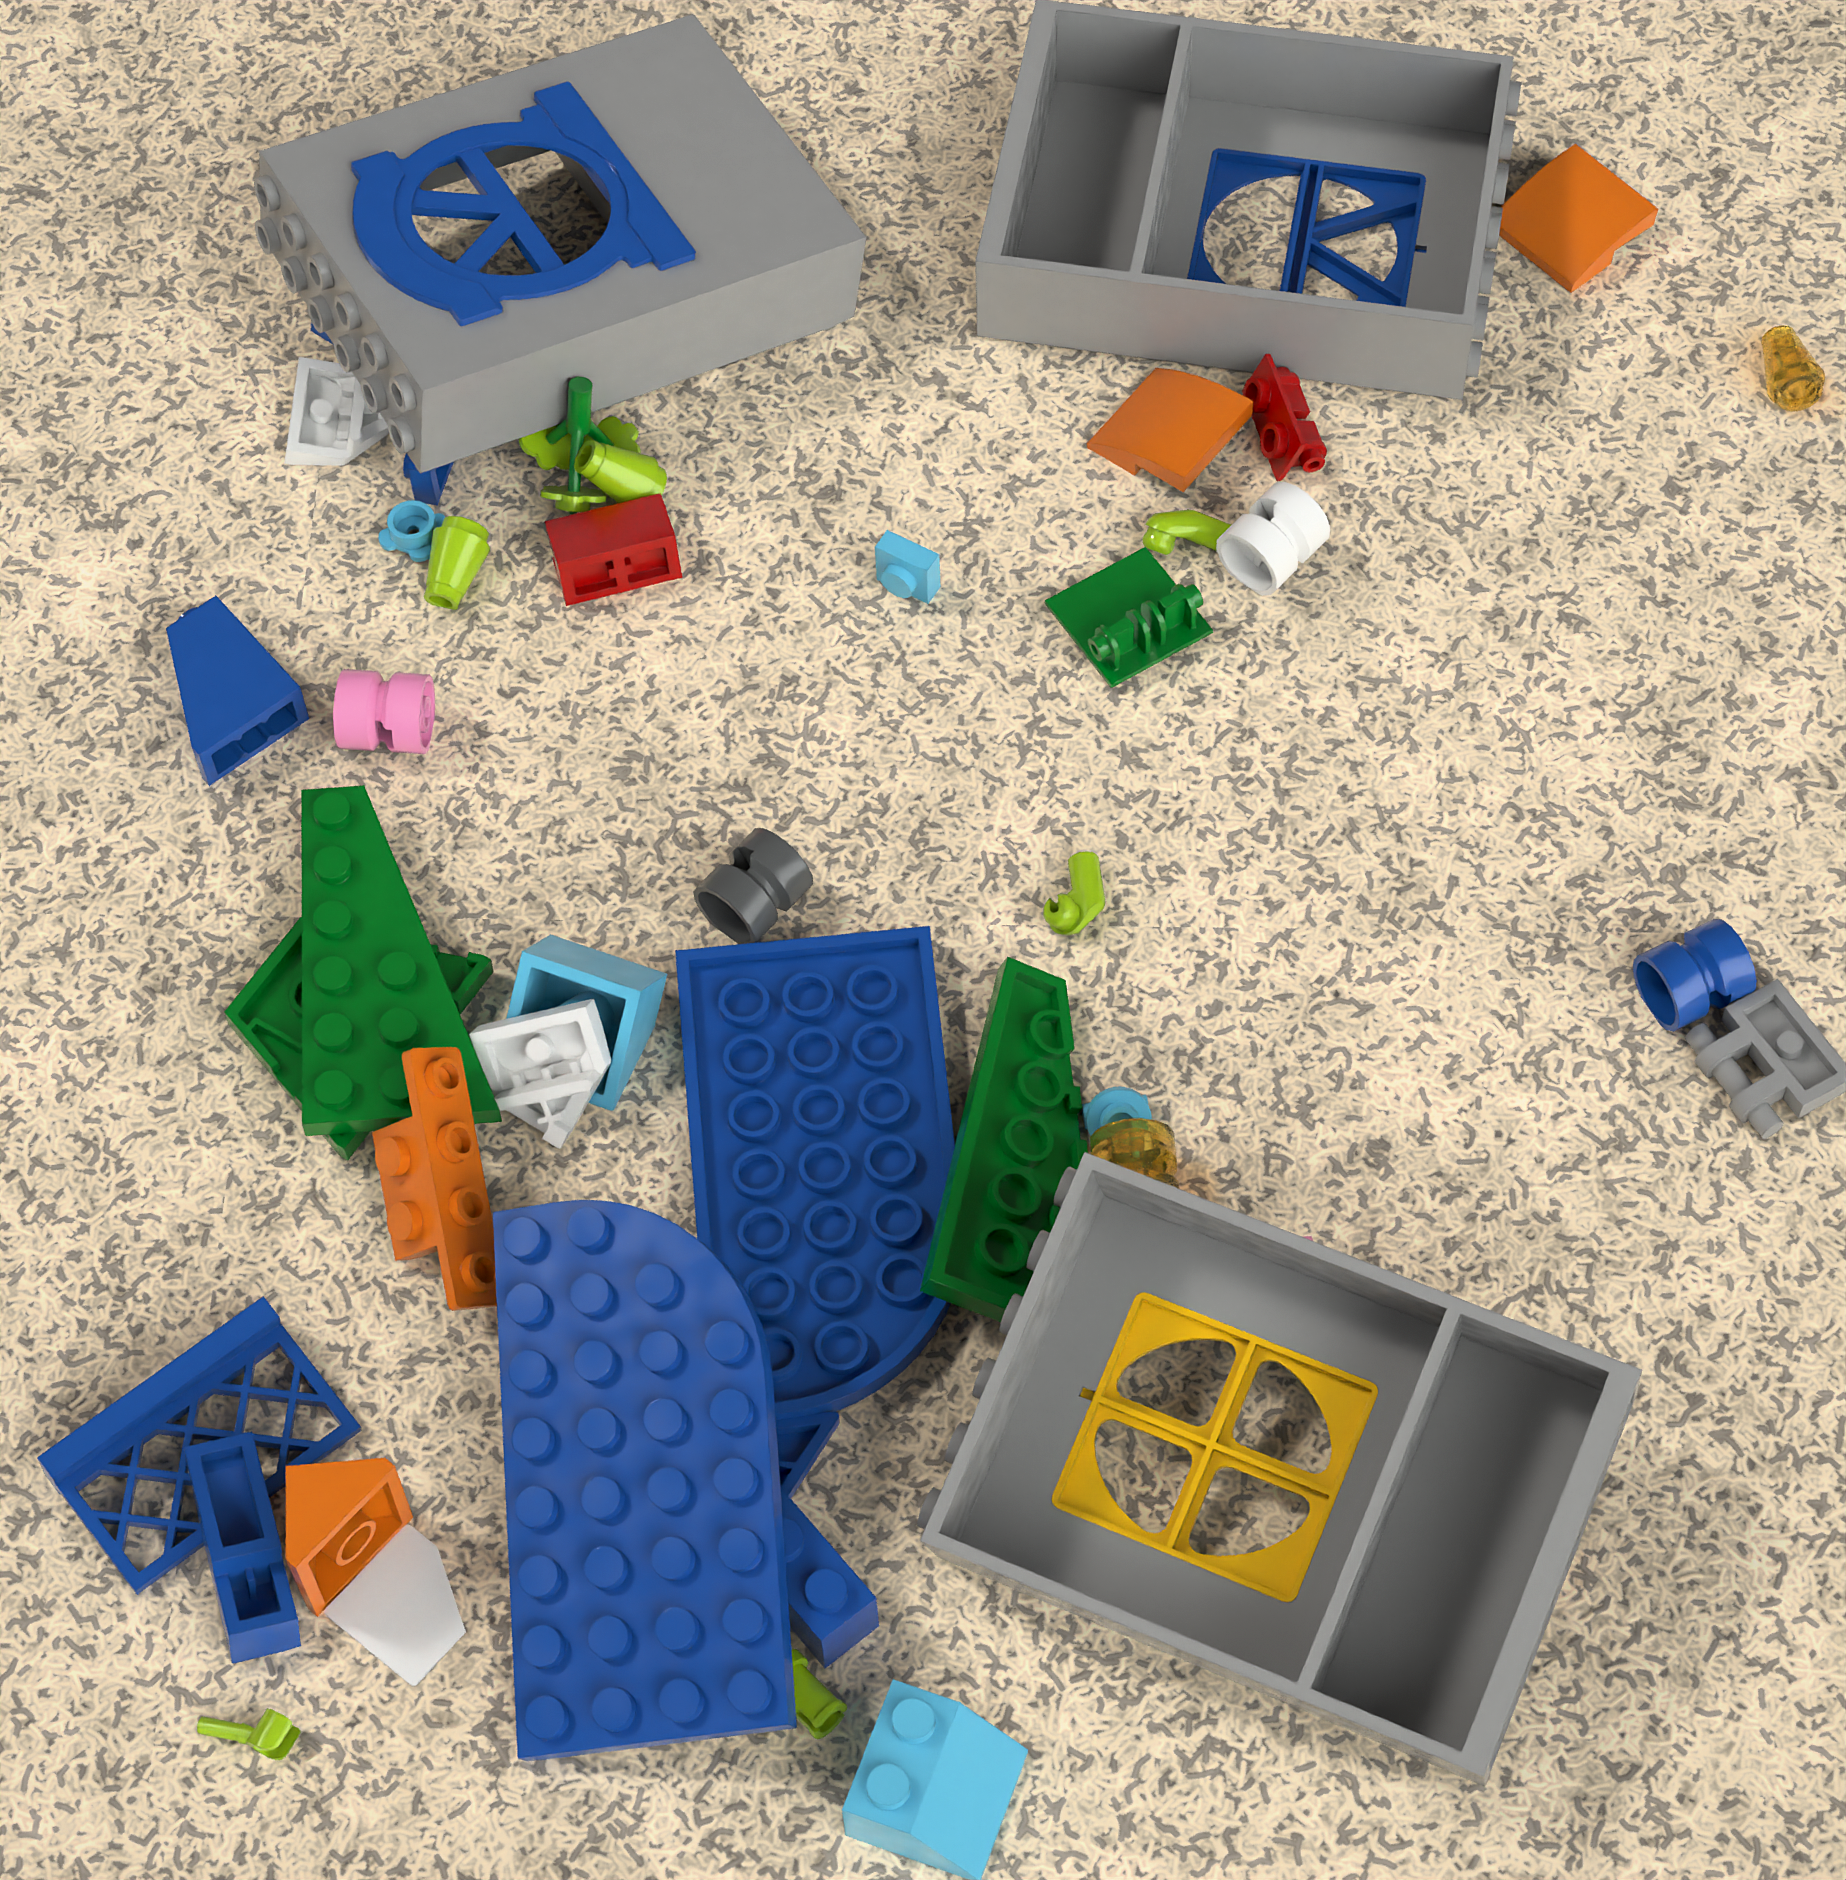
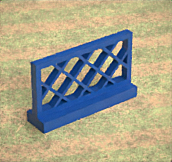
M264 1296L37 1457L47 1479L57 1492L63 1496L136 1595L205 1546L200 1523L180 1520L185 1486H192L184 1447L193 1445L194 1439L213 1441L243 1434L250 1399L288 1403L282 1437L253 1434L257 1447L280 1449L277 1471L265 1480L270 1498L286 1486V1466L318 1463L362 1431L359 1423L282 1326L279 1315ZM280 1348L294 1366L290 1391L253 1387L255 1365ZM244 1373L242 1385L229 1384ZM302 1378L315 1394L299 1392ZM214 1394L240 1397L235 1430L228 1431L196 1427L200 1404ZM297 1404L326 1408L340 1425L319 1441L292 1438ZM188 1413L186 1425L173 1424ZM157 1435L183 1437L178 1472L140 1468L144 1444ZM290 1450L303 1451L302 1454L287 1464ZM132 1453L130 1466L116 1465ZM101 1475L127 1478L121 1513L92 1510L79 1491ZM137 1480L176 1484L170 1519L131 1514ZM102 1523L119 1525L116 1541ZM129 1526L167 1531L163 1555L138 1572L124 1553ZM177 1532L192 1533L175 1546Z

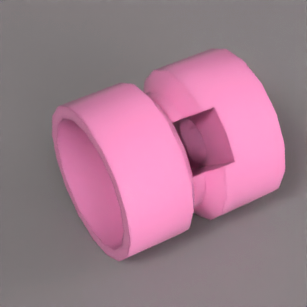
M343 669L340 672L333 707L334 738L338 748L374 751L381 742H384L391 752L426 754L428 752L435 719V689L433 678L430 674L396 672L389 681H384L378 671Z

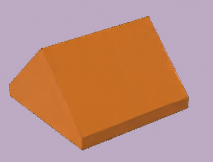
M386 1458L286 1466V1561L307 1609L317 1617L413 1518L396 1467Z

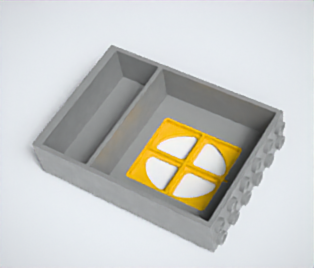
M1084 1152L1078 1169L1068 1167L1059 1182L1054 1197V1205L1061 1209L1051 1232L1041 1230L1031 1248L1027 1269L1034 1271L1024 1296L1015 1293L1006 1307L1000 1324V1333L1007 1336L997 1360L987 1358L978 1373L972 1396L980 1400L970 1424L967 1425L960 1422L950 1439L945 1461L952 1464L943 1488L939 1490L933 1487L923 1503L917 1522L918 1527L925 1529L920 1541L941 1559L1485 1787L1637 1396L1642 1369ZM1192 1340H1214L1229 1343L1235 1349V1360L1210 1420L1202 1426H1194L1124 1398L1118 1392V1381L1125 1369L1139 1358L1161 1347ZM1272 1361L1285 1367L1306 1387L1319 1406L1328 1427L1332 1449L1329 1464L1321 1473L1307 1472L1245 1447L1234 1439L1233 1430L1255 1375L1263 1363ZM1110 1420L1117 1421L1181 1447L1191 1454L1192 1464L1169 1521L1161 1532L1150 1533L1143 1530L1122 1511L1107 1489L1099 1470L1095 1449L1096 1435L1099 1427L1104 1422ZM1222 1468H1232L1299 1495L1309 1503V1514L1302 1526L1290 1536L1267 1548L1246 1554L1216 1556L1200 1554L1194 1551L1189 1543L1190 1534L1217 1471Z

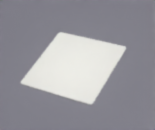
M405 1525L324 1610L328 1618L411 1686H416L466 1632L438 1547L411 1525Z

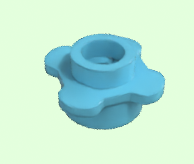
M410 500L402 502L390 511L387 518L388 528L381 530L378 536L380 546L386 551L396 549L407 553L410 559L415 562L426 561L430 558L433 530L442 525L445 516L440 513L434 514L431 507L421 501ZM412 529L419 530L418 533L409 534V531Z

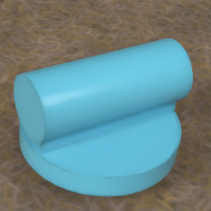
M1111 1087L1098 1093L1090 1103L1082 1104L1085 1130L1088 1129L1093 1141L1106 1150L1119 1152L1132 1149L1146 1138L1151 1128L1152 1116L1146 1094L1141 1095L1131 1088Z

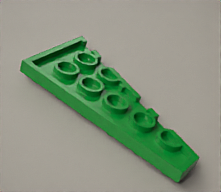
M365 786L301 790L302 1126L305 1136L371 1132L411 1117L412 1110L402 1062V1053L412 1048L457 1047L461 1051L474 1124L502 1122L497 1102Z

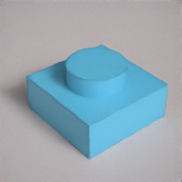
M887 530L875 546L877 580L881 581L882 585L897 597L909 598L912 596L929 604L941 587L939 554Z

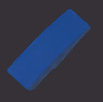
M247 1432L184 1447L203 1541L232 1664L284 1652L301 1646L298 1617L283 1562L282 1546L253 1433Z

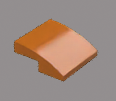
M1574 144L1534 174L1501 206L1503 212L1499 236L1572 293L1609 266L1615 250L1653 226L1658 208L1581 147Z
M1155 368L1088 441L1087 448L1134 476L1142 468L1184 492L1252 416L1253 401L1203 377L1172 369Z

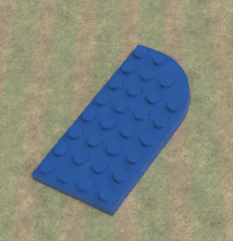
M930 926L675 950L697 1239L710 1248L728 1266L740 1281L753 1303L763 1327L770 1353L776 1420L815 1413L837 1412L880 1390L900 1375L920 1355L934 1337L951 1304L920 1291L955 1148Z
M572 1200L493 1212L517 1758L524 1761L546 1760L797 1728L773 1376L770 1353L763 1327L746 1291L728 1266L704 1243L679 1225L653 1212L632 1205L602 1200Z

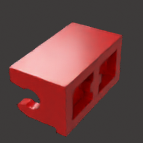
M661 493L544 521L554 556L552 557L566 606L683 578L675 533Z

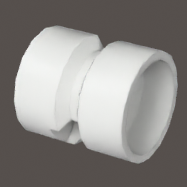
M1276 482L1249 508V514H1243L1217 539L1216 550L1220 561L1231 576L1259 595H1272L1297 570L1298 562L1304 563L1330 537V525L1327 516L1319 504L1308 493L1296 485L1287 482Z

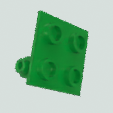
M1146 547L1045 600L1047 608L1110 688L1213 633V629L1197 611V608L1204 604L1199 589L1194 584L1186 587L1182 584L1176 585Z

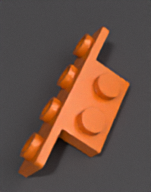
M457 1047L412 1048L402 1053L412 1116L372 1132L375 1162L380 1174L387 1213V1227L391 1235L395 1261L421 1258L438 1251L447 1305L450 1310L496 1307L493 1220L461 1051Z

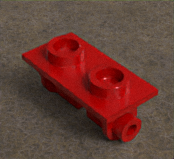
M1265 354L1242 390L1243 396L1253 401L1252 419L1260 437L1262 454L1268 458L1276 481L1283 480L1291 467L1302 466L1303 471L1307 473L1318 471L1325 465L1324 458L1327 455V448L1325 443L1322 442L1314 421L1296 420L1306 419L1310 413L1300 386L1299 377L1296 373L1290 372L1287 367L1276 368L1271 354Z

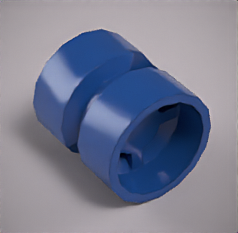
M1713 919L1685 932L1684 944L1681 946L1676 942L1667 941L1639 954L1633 960V974L1640 997L1658 1023L1668 1031L1674 1032L1705 1017L1709 1013V1006L1722 1009L1751 994L1756 989V973L1750 954L1741 937L1732 926L1722 919Z

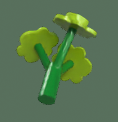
M575 377L569 381L567 418L556 426L519 438L521 449L526 454L534 456L537 464L542 469L551 470L555 466L563 470L569 469L568 485L544 486L540 492V497L554 499L555 508L568 511L569 514L591 510V503L606 502L607 495L605 492L581 486V474L575 471L576 456L586 441L592 439L598 443L640 453V447L635 442L639 432L634 424H623L614 416L604 418L598 425L591 420L593 384L585 377Z

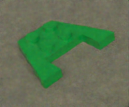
M300 917L224 1013L228 1025L302 1111V917ZM431 944L459 1014H462L494 972L492 961L484 955L469 952L467 957L439 952L438 945ZM370 1132L322 1136L340 1157L348 1161Z

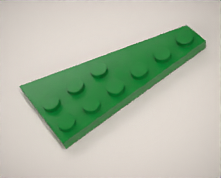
M1010 957L1004 960L997 971L920 1291L1000 1323L1012 1296L1015 1293L1024 1296L1034 1271L1027 1269L1028 1257L1041 1230L1051 1232L1061 1208L1054 1205V1197L1065 1170L1068 1167L1078 1169L1084 1152L1088 1153L1087 1140H1081L1077 1114L1082 1110L1080 1087L1073 1084L1070 1054L1075 1049L1066 980Z

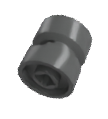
M755 828L730 853V865L719 864L696 887L693 894L698 908L715 928L738 944L757 943L778 921L777 908L787 912L813 885V875L799 853L784 839L767 829Z

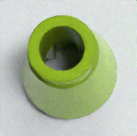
M590 439L582 445L575 459V471L584 475L586 479L617 503L659 493L662 495L664 492L667 473L665 469L658 466L655 457L598 443Z
M448 516L443 519L440 527L433 530L426 590L423 596L429 604L453 610L458 609L461 599H463L490 552V546L487 543L489 532L485 527L464 517Z

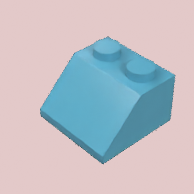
M550 934L522 951L506 1019L594 999L612 1062L589 1103L613 1111L655 1027L667 973Z
M893 1679L842 1808L845 1836L969 1880H981L1026 1760L1028 1749L962 1703Z

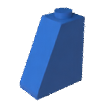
M217 596L212 597L199 607L187 610L176 622L166 628L191 746L202 779L209 786L309 719L301 687Z

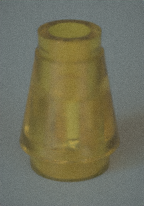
M1780 325L1769 329L1761 339L1768 397L1786 411H1801L1811 407L1820 399L1823 393L1825 382L1823 369L1796 335L1792 327Z

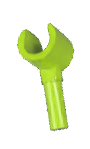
M269 1708L266 1709L255 1728L245 1723L240 1724L204 1716L199 1719L197 1724V1732L199 1734L238 1741L240 1744L249 1745L255 1751L273 1760L284 1759L301 1733L299 1728L292 1725V1721L289 1718Z

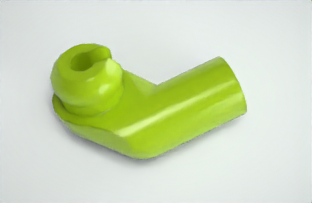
M1189 509L1155 513L1145 523L1149 527L1143 536L1142 543L1148 549L1168 555L1174 549L1176 537L1217 551V539L1231 524Z
M1079 852L1068 859L1072 890L1067 894H1058L1057 903L1049 898L1044 905V919L1057 934L1072 935L1079 933L1104 909L1106 900L1098 855L1093 852Z

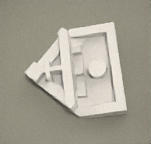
M299 357L284 464L344 466L389 434L388 425L379 412H371L366 405L361 385L352 371L346 373L340 364L336 362Z
M594 999L478 1025L469 1034L499 1110H506L544 1132L545 1134L542 1139L558 1149L568 1139L612 1062Z

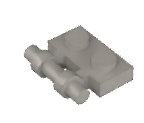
M1779 979L1725 1007L1721 1021L1730 1031L1729 1034L1718 1039L1707 1024L1701 1023L1692 1028L1685 1036V1040L1697 1054L1695 1064L1706 1078L1715 1077L1732 1099L1729 1104L1730 1109L1742 1123L1749 1121L1762 1139L1771 1137L1783 1126V1121L1771 1107L1772 1104L1783 1099L1799 1119L1846 1092V1063ZM1749 1055L1765 1077L1752 1083L1736 1063L1738 1059Z

